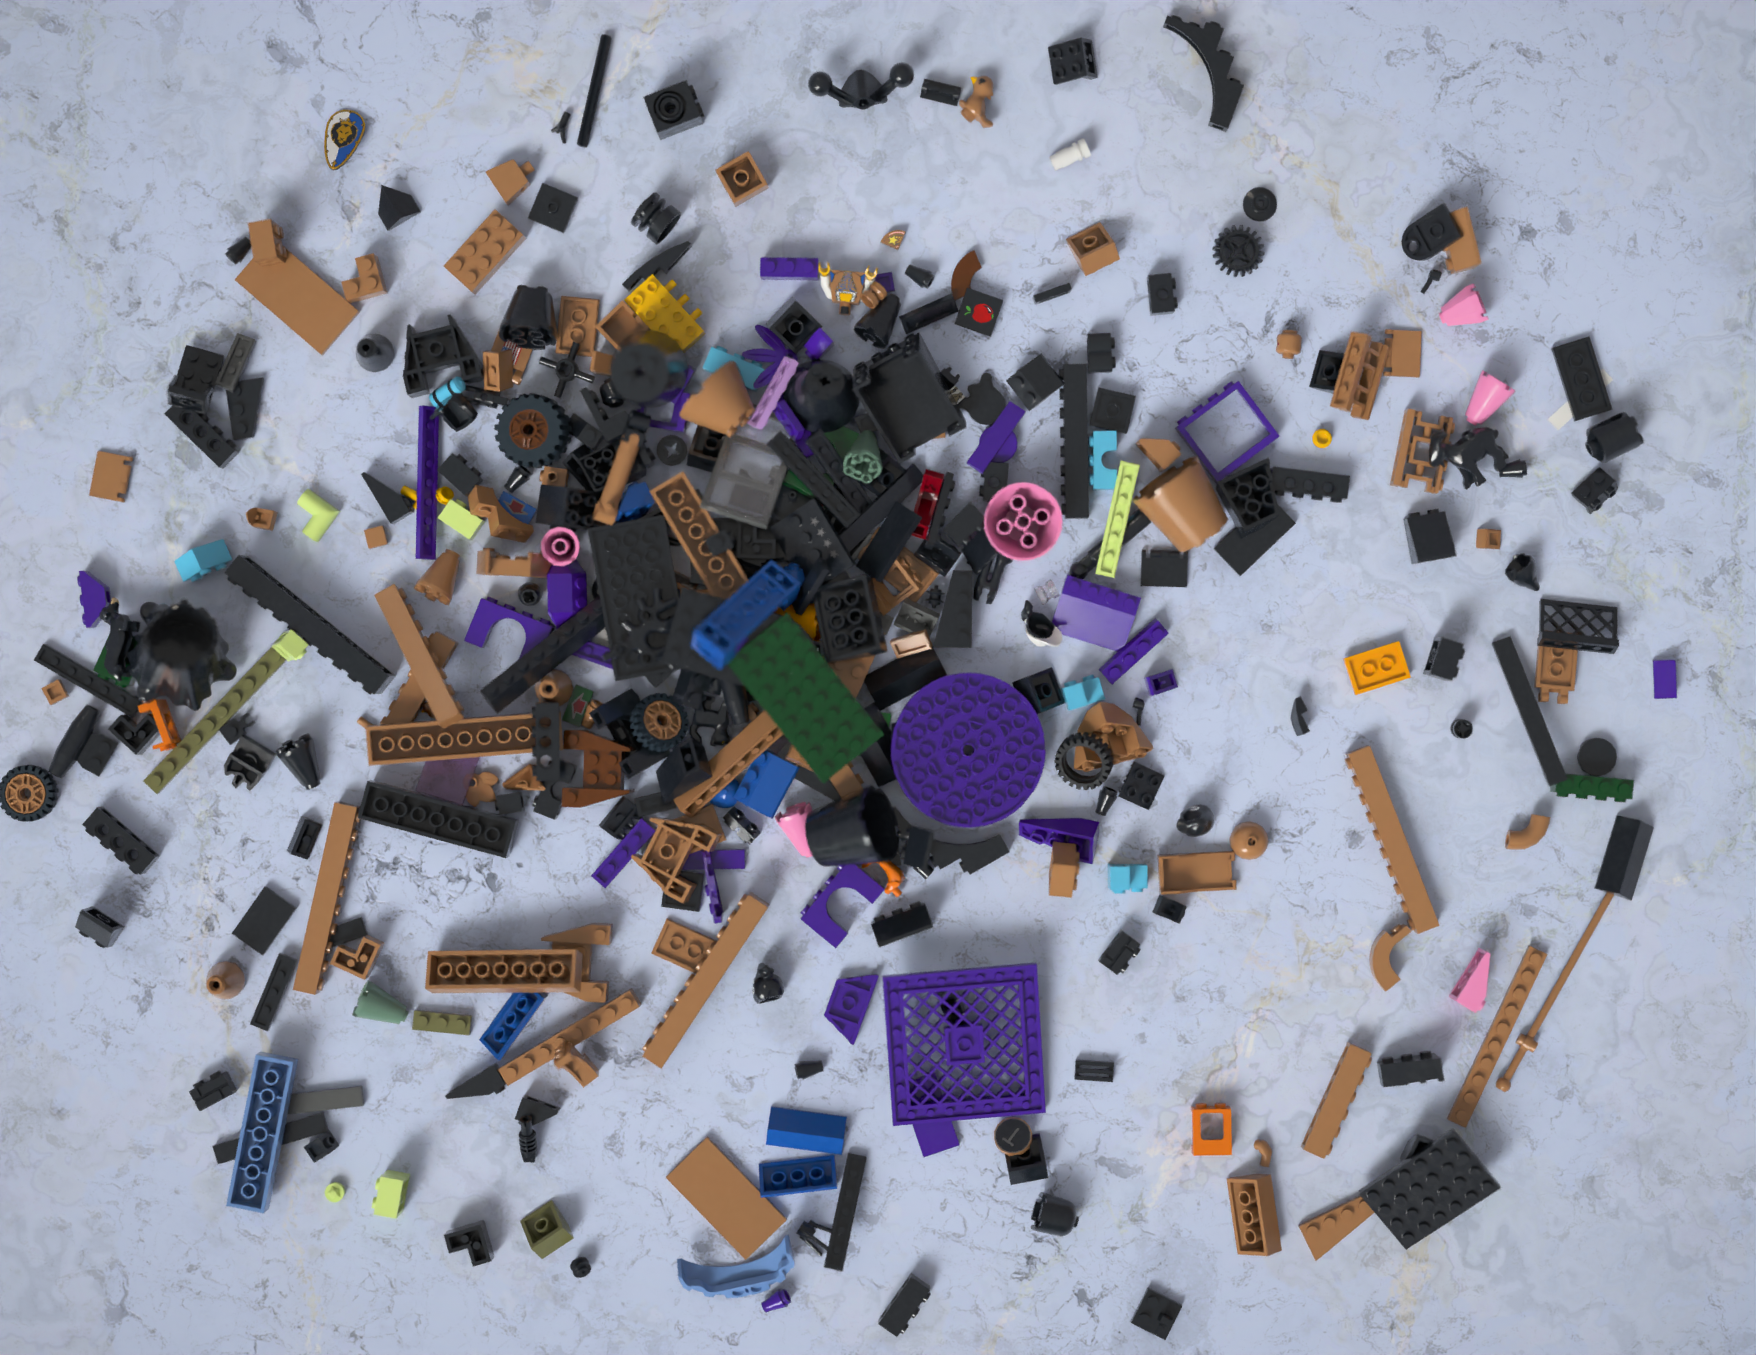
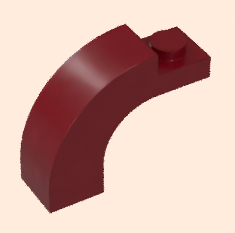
M929 469L925 470L913 511L921 516L922 520L911 536L926 539L944 474Z

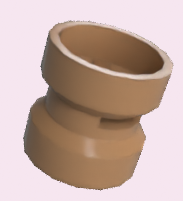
M873 282L869 286V290H865L860 295V298L867 307L874 309L878 305V301L883 300L887 296V292L881 284Z

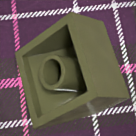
M552 1200L520 1220L530 1248L541 1259L574 1239L567 1221Z

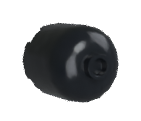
M1043 1192L1039 1193L1041 1199L1039 1202L1035 1201L1031 1215L1034 1225H1031V1229L1056 1236L1068 1235L1073 1227H1077L1079 1217L1076 1216L1075 1206L1068 1200Z

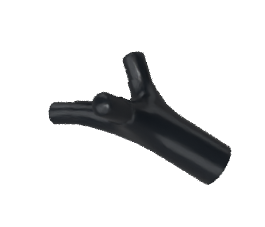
M565 111L558 125L551 129L552 133H560L563 144L566 143L565 130L571 116L570 113Z

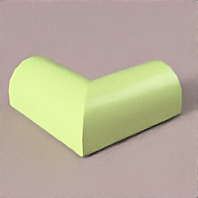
M307 489L297 502V505L313 515L302 532L312 540L319 542L340 511L310 489Z

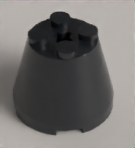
M517 286V290H515L500 324L499 337L502 341L508 342L509 340L516 343L517 348L545 350L547 345H556L557 327L553 299L546 287Z

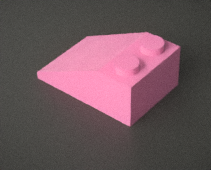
M1478 948L1449 995L1450 998L1475 1013L1477 1010L1480 1011L1485 1005L1486 1001L1484 999L1486 998L1490 953L1481 948Z

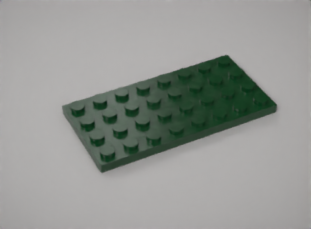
M788 613L784 614L739 650L728 663L733 672L823 784L884 735Z

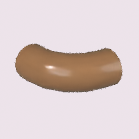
M1531 814L1529 825L1521 831L1508 830L1505 848L1523 850L1536 845L1546 834L1551 817Z

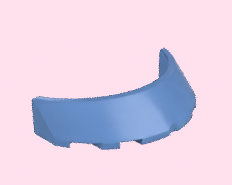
M789 1235L784 1236L780 1245L766 1256L745 1264L714 1267L691 1263L682 1258L677 1259L678 1279L683 1288L688 1291L693 1289L703 1292L704 1296L713 1298L715 1295H725L726 1298H739L771 1289L770 1285L784 1281L786 1274L795 1265Z

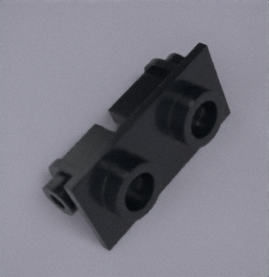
M924 79L920 98L957 106L962 87Z
M735 806L723 817L724 823L733 831L737 827L740 828L736 834L749 845L761 834L758 827L750 822L744 813Z

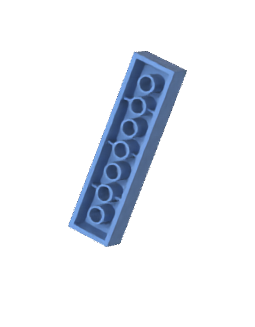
M259 1052L255 1055L226 1206L265 1213L270 1207L298 1059L266 1052Z

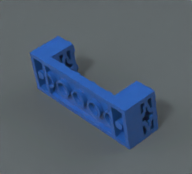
M771 560L695 629L691 647L719 670H722L734 658L738 644L778 607L785 611L797 599L801 583Z

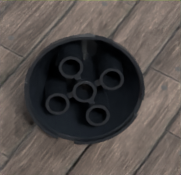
M813 360L799 365L795 374L791 376L787 389L783 392V400L786 401L803 428L810 432H815L819 428L823 433H827L843 427L853 419L859 406V399L852 389V374L840 364L829 360Z

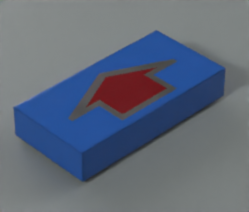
M505 491L502 492L498 500L510 515L529 525L537 512L536 508Z

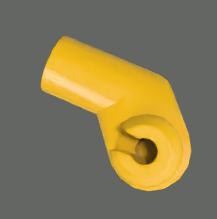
M403 486L400 493L414 500L413 508L417 509V491L408 486Z

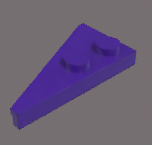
M705 850L702 851L707 879L705 891L706 895L710 896L711 903H709L711 915L713 914L714 924L722 923L724 911L711 853Z

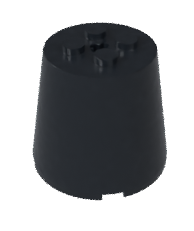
M653 330L636 332L626 337L617 346L610 367L611 381L617 392L628 402L644 408L660 407L675 399L682 391L688 374L686 356L678 343L670 336ZM643 367L645 374L640 377L637 369Z
M874 785L864 787L809 812L806 818L805 834L809 850L816 862L824 867L888 862L895 858L899 847V837L896 836L895 826H898L892 804L883 790L874 788Z

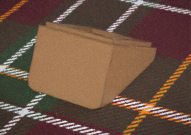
M1478 529L1476 548L1500 549L1501 530Z

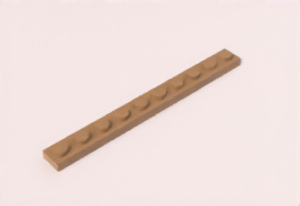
M1528 945L1447 1117L1448 1120L1466 1128L1548 954Z

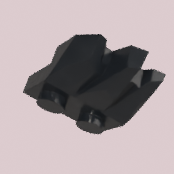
M243 734L224 764L225 775H235L232 782L235 789L242 782H246V788L251 791L268 771L276 753Z

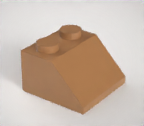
M1100 222L1066 239L1085 276L1095 273L1097 270L1120 259L1114 241Z
M1141 438L1136 443L1137 447L1160 472L1165 470L1181 455L1179 452L1181 448L1175 441Z

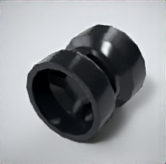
M1457 719L1452 722L1450 731L1454 737L1465 739L1471 736L1473 726L1467 720Z

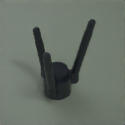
M812 1220L809 1223L804 1221L796 1234L819 1256H822L823 1254L810 1240H813L826 1251L828 1246L813 1236L816 1232L813 1228L815 1227L831 1233L832 1229L816 1224Z

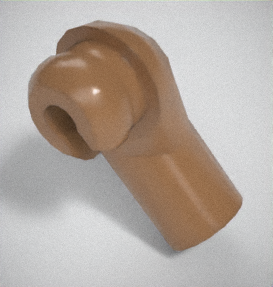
M1258 1139L1254 1142V1148L1262 1154L1260 1165L1269 1167L1272 1149L1265 1140Z

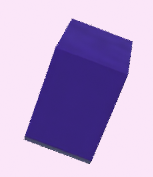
M1173 669L1144 677L1149 696L1178 688Z

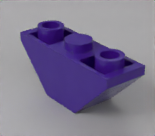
M79 571L77 582L78 586L81 587L80 604L84 609L82 621L86 628H96L101 621L99 614L102 608L107 607L111 601L110 588L89 571Z

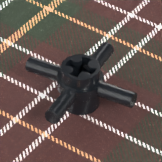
M573 342L568 358L562 359L559 362L542 356L539 360V364L555 369L556 375L560 379L554 396L561 398L568 381L579 378L593 384L595 376L579 371L578 365L575 362L580 347L579 343ZM570 365L572 368L571 372L566 376L562 368L563 366L568 367Z

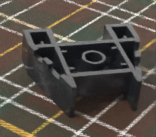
M450 314L447 315L450 324L448 326L416 333L415 328L410 324L407 325L403 380L407 395L411 398L430 394L426 378L427 373L458 365L460 366L463 381L466 384L484 380V371L480 358L456 320Z

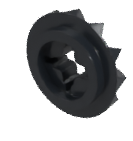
M676 435L665 436L657 445V456L666 465H678L686 458V443ZM677 443L675 450L679 455L671 454L668 457L669 451L665 446L672 448Z

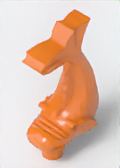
M891 861L878 863L888 877V883L884 892L887 894L892 892L898 897L902 894L898 886L905 880L903 871ZM872 863L861 864V868H866Z

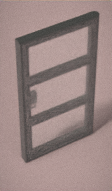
M773 411L769 416L767 425L762 430L746 424L743 428L739 426L737 432L732 437L725 436L700 508L764 529L767 528L788 467L766 444L781 431L796 446Z

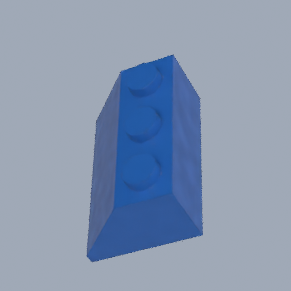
M765 750L751 763L733 798L773 819L799 767L773 752Z

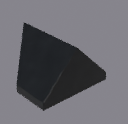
M381 185L378 215L387 231L421 213L412 195Z

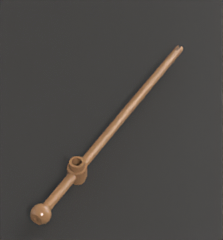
M1606 893L1528 1034H1519L1515 1043L1520 1045V1048L1503 1078H1498L1496 1081L1498 1089L1504 1092L1510 1089V1080L1526 1051L1529 1050L1532 1053L1535 1051L1538 1042L1534 1041L1535 1035L1614 895Z

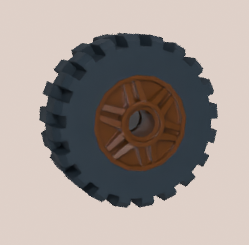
M530 393L529 395L521 394L519 398L513 397L509 400V405L504 404L501 408L504 410L503 413H498L496 419H499V423L495 424L494 430L498 431V435H495V440L500 443L498 448L501 452L505 453L504 456L508 460L529 468H542V466L552 465V461H558L561 458L560 454L567 451L568 448L565 446L567 442H571V437L568 436L569 432H572V426L568 425L570 418L564 413L565 409L558 405V402L543 395Z

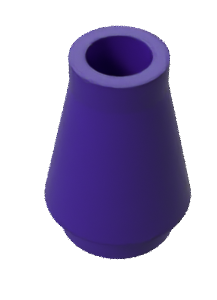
M779 1289L765 1301L761 1302V1305L767 1313L772 1310L788 1307V1304L791 1303V1298L786 1289Z

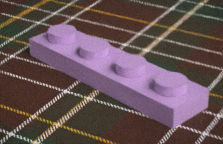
M784 356L755 408L756 411L752 414L747 424L760 430L767 425L770 414L777 407L778 400L787 389V384L791 376L795 374L799 362Z

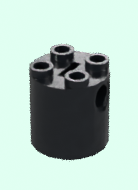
M1621 412L1586 430L1587 441L1585 442V447L1592 457L1601 463H1606L1639 447L1644 443V440L1636 429L1638 423L1635 417H1629L1626 412Z

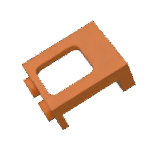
M155 699L151 703L137 706L140 713L152 712L163 742L153 745V750L168 751L176 748V744L180 743L181 739L166 699Z
M1196 1103L1195 1106H1191V1152L1193 1156L1232 1155L1231 1108L1226 1106V1103H1215V1106H1207L1206 1103ZM1201 1114H1223L1222 1139L1201 1138Z

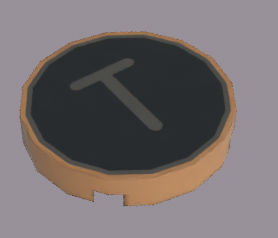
M1009 1117L997 1125L994 1131V1141L1002 1153L1008 1156L1020 1155L1029 1149L1032 1143V1131L1024 1120Z

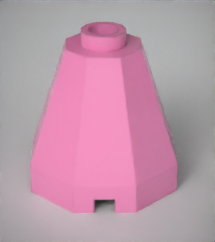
M1475 284L1466 286L1441 307L1442 312L1439 313L1443 324L1447 323L1448 326L1482 323L1489 320L1488 316H1483L1487 312L1479 292L1473 291L1476 288Z

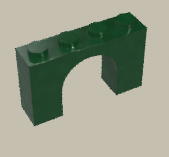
M845 426L835 431L824 433L843 461L859 436V433ZM788 470L783 485L811 499L816 498ZM827 472L822 474L833 486L835 485Z

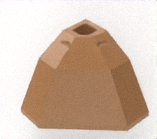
M1099 702L1089 709L1077 732H1081V735L1084 732H1089V736L1093 733L1096 735V739L1101 737L1103 739L1102 743L1106 742L1108 744L1107 749L1111 748L1113 765L1145 757L1149 751L1154 749L1132 716L1112 703ZM1076 746L1074 769L1089 772L1102 768L1101 759L1095 751L1088 747Z

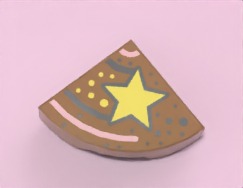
M891 231L882 238L881 243L898 250L906 231Z

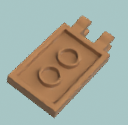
M1538 646L1534 688H1540L1538 702H1548L1549 692L1558 693L1557 704H1568V691H1574L1578 650Z

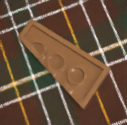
M1358 1196L1298 1226L1315 1261H1317L1375 1212L1361 1196Z

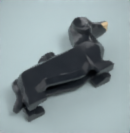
M113 597L109 605L102 608L99 614L100 619L110 625L109 640L105 643L107 652L104 667L109 674L113 675L118 681H122L121 676L131 677L129 666L126 667L125 658L132 644V632H139L141 622H132L127 615L119 613V601Z

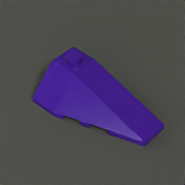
M1083 818L1020 819L1019 836L1039 845L1044 843L1050 847L1053 846V842L1076 844V852H1079V862L1093 864L1099 837V822Z

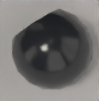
M527 582L519 587L518 598L523 605L534 606L541 600L542 591L537 584Z

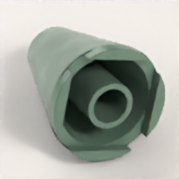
M367 980L359 995L358 1006L354 1007L352 1016L400 1024L401 1021L405 1022L409 1011H406L407 1006L372 981Z

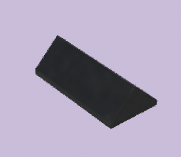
M932 647L929 650L897 658L867 674L864 682L881 711L919 691L930 682L947 676V673Z
M873 702L863 709L884 735L860 755L877 786L881 787L897 779L891 760V740L889 738L891 730L876 703Z
M1616 815L1594 889L1632 901L1654 827L1641 820Z

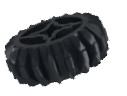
M1232 225L1231 231L1225 228V234L1220 232L1218 234L1220 239H1215L1214 243L1219 246H1213L1212 250L1218 253L1213 254L1212 257L1219 258L1215 265L1222 263L1223 266H1221L1220 271H1223L1225 268L1228 269L1226 275L1234 271V277L1238 276V272H1240L1241 277H1244L1245 270L1250 275L1252 274L1251 267L1257 270L1258 265L1256 263H1262L1263 260L1258 256H1264L1265 252L1259 251V249L1264 248V244H1258L1262 238L1258 237L1255 239L1254 236L1257 232L1254 231L1250 234V227L1243 231V225H1240L1237 231L1236 226ZM1234 236H1240L1245 238V240L1241 243H1237L1234 240L1231 241L1229 238ZM1224 243L1228 245L1227 248L1230 250V256L1227 260L1223 253ZM1249 243H1251L1253 247L1252 259L1249 257V254L1246 251V247ZM1242 245H1245V246L1242 248L1241 253H1239L1238 255L1236 254V255L1232 258V256L1235 254V251H1236L1234 248L1238 249V248L1241 247ZM1236 259H1240L1247 264L1235 266L1231 263Z

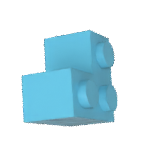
M224 539L193 548L174 562L183 582L188 580L196 582L202 579V576L211 573L212 569L220 571L226 568V564L233 559Z
M1094 675L1083 677V682L1077 683L1076 680L1064 683L1065 687L1061 688L1067 710L1069 711L1105 700L1099 677L1094 678Z
M1108 864V888L1115 894H1124L1125 890L1130 889L1131 892H1143V888H1148L1147 865Z

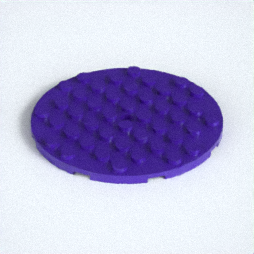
M980 673L948 675L932 681L921 688L902 709L896 721L891 741L893 770L899 786L906 797L928 817L955 827L987 826L1001 821L1016 812L1037 787L1045 763L1044 732L1032 705L1010 684L998 678ZM970 744L974 751L971 755L966 756L963 753V748L965 745Z

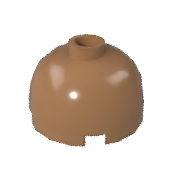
M1250 821L1242 822L1235 826L1229 839L1230 847L1242 859H1257L1267 849L1268 835L1259 824Z

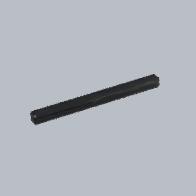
M602 34L577 140V145L584 148L588 146L611 44V36Z

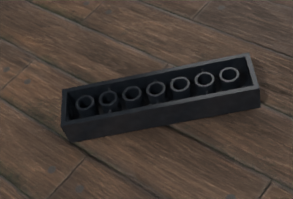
M374 780L367 781L357 817L362 820L503 858H508L519 822L518 819Z

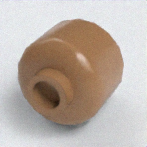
M1283 330L1281 334L1277 335V353L1282 354V358L1294 359V355L1301 353L1302 337L1297 334V331Z

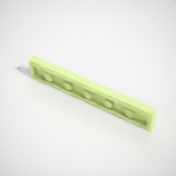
M1120 461L1095 574L1111 578L1115 577L1139 464Z

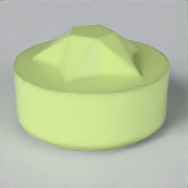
M333 1182L325 1189V1196L330 1202H338L345 1195V1188L339 1182Z

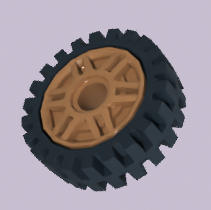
M665 693L651 694L642 699L632 710L630 721L633 723L630 727L635 730L632 733L634 736H638L636 740L639 743L643 742V747H649L648 750L653 751L656 749V752L667 751L679 744L686 736L689 728L686 726L689 724V719H685L688 716L687 712L683 713L684 706H679L678 703L673 702V696L671 695L667 697Z
M34 765L15 767L9 770L2 777V782H0V802L2 804L0 807L14 820L30 822L44 818L52 811L51 809L56 805L55 801L58 800L57 783L52 779V774H49L42 767ZM27 788L31 791L30 798L25 796Z

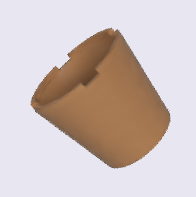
M1197 456L1185 459L1182 462L1183 465L1179 468L1173 466L1139 491V497L1135 496L1132 500L1180 552L1201 546L1206 542V539L1220 532L1221 528L1228 521L1224 509Z

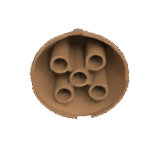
M729 361L701 384L704 388L697 395L693 393L680 412V417L683 420L720 432L729 437H732L737 432L739 426L743 428L750 421L749 417L756 409L753 407L737 363Z

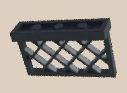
M1540 599L1537 646L1614 654L1619 648V640L1617 639V607ZM1545 605L1552 606L1556 612L1550 616L1545 611ZM1564 608H1571L1575 614L1569 618L1562 610ZM1590 610L1595 616L1588 620L1581 612ZM1610 612L1612 613V619L1607 622L1600 614ZM1558 613L1565 620L1560 626L1553 619ZM1577 615L1584 622L1579 628L1572 621ZM1595 618H1598L1604 625L1599 630L1591 623ZM1548 621L1556 628L1553 632L1544 631V624ZM1568 623L1575 631L1569 634L1562 627ZM1588 626L1594 634L1587 636L1581 630ZM1607 628L1612 633V638H1605L1600 632Z

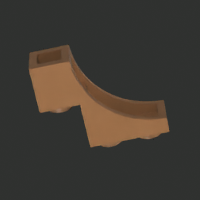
M475 485L468 495L470 514L488 518L491 536L526 543L534 532L533 525L519 521L501 506L493 488Z
M568 1042L566 1045L563 1043L556 1048L554 1056L556 1068L558 1070L563 1068L568 1071L583 1088L599 1076V1070L585 1053L581 1055L571 1042Z

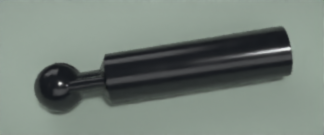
M1140 509L1128 517L1121 548L1151 523L1149 518ZM1103 539L1092 547L1083 559L1071 565L1069 573L1072 577L1083 580L1097 566Z

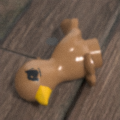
M988 76L970 77L973 83V93L966 102L962 99L959 101V106L962 108L960 112L970 123L975 119L980 122L983 128L993 127V122L986 118L984 100L986 97L991 100V96H993V82Z

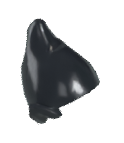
M1524 553L1514 555V560L1505 569V575L1510 581L1521 587L1538 591L1540 585L1536 577L1534 559L1532 556L1525 555Z

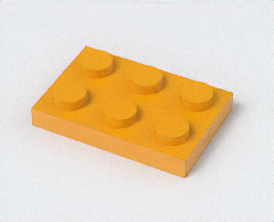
M1399 641L1343 658L1355 695L1411 678Z

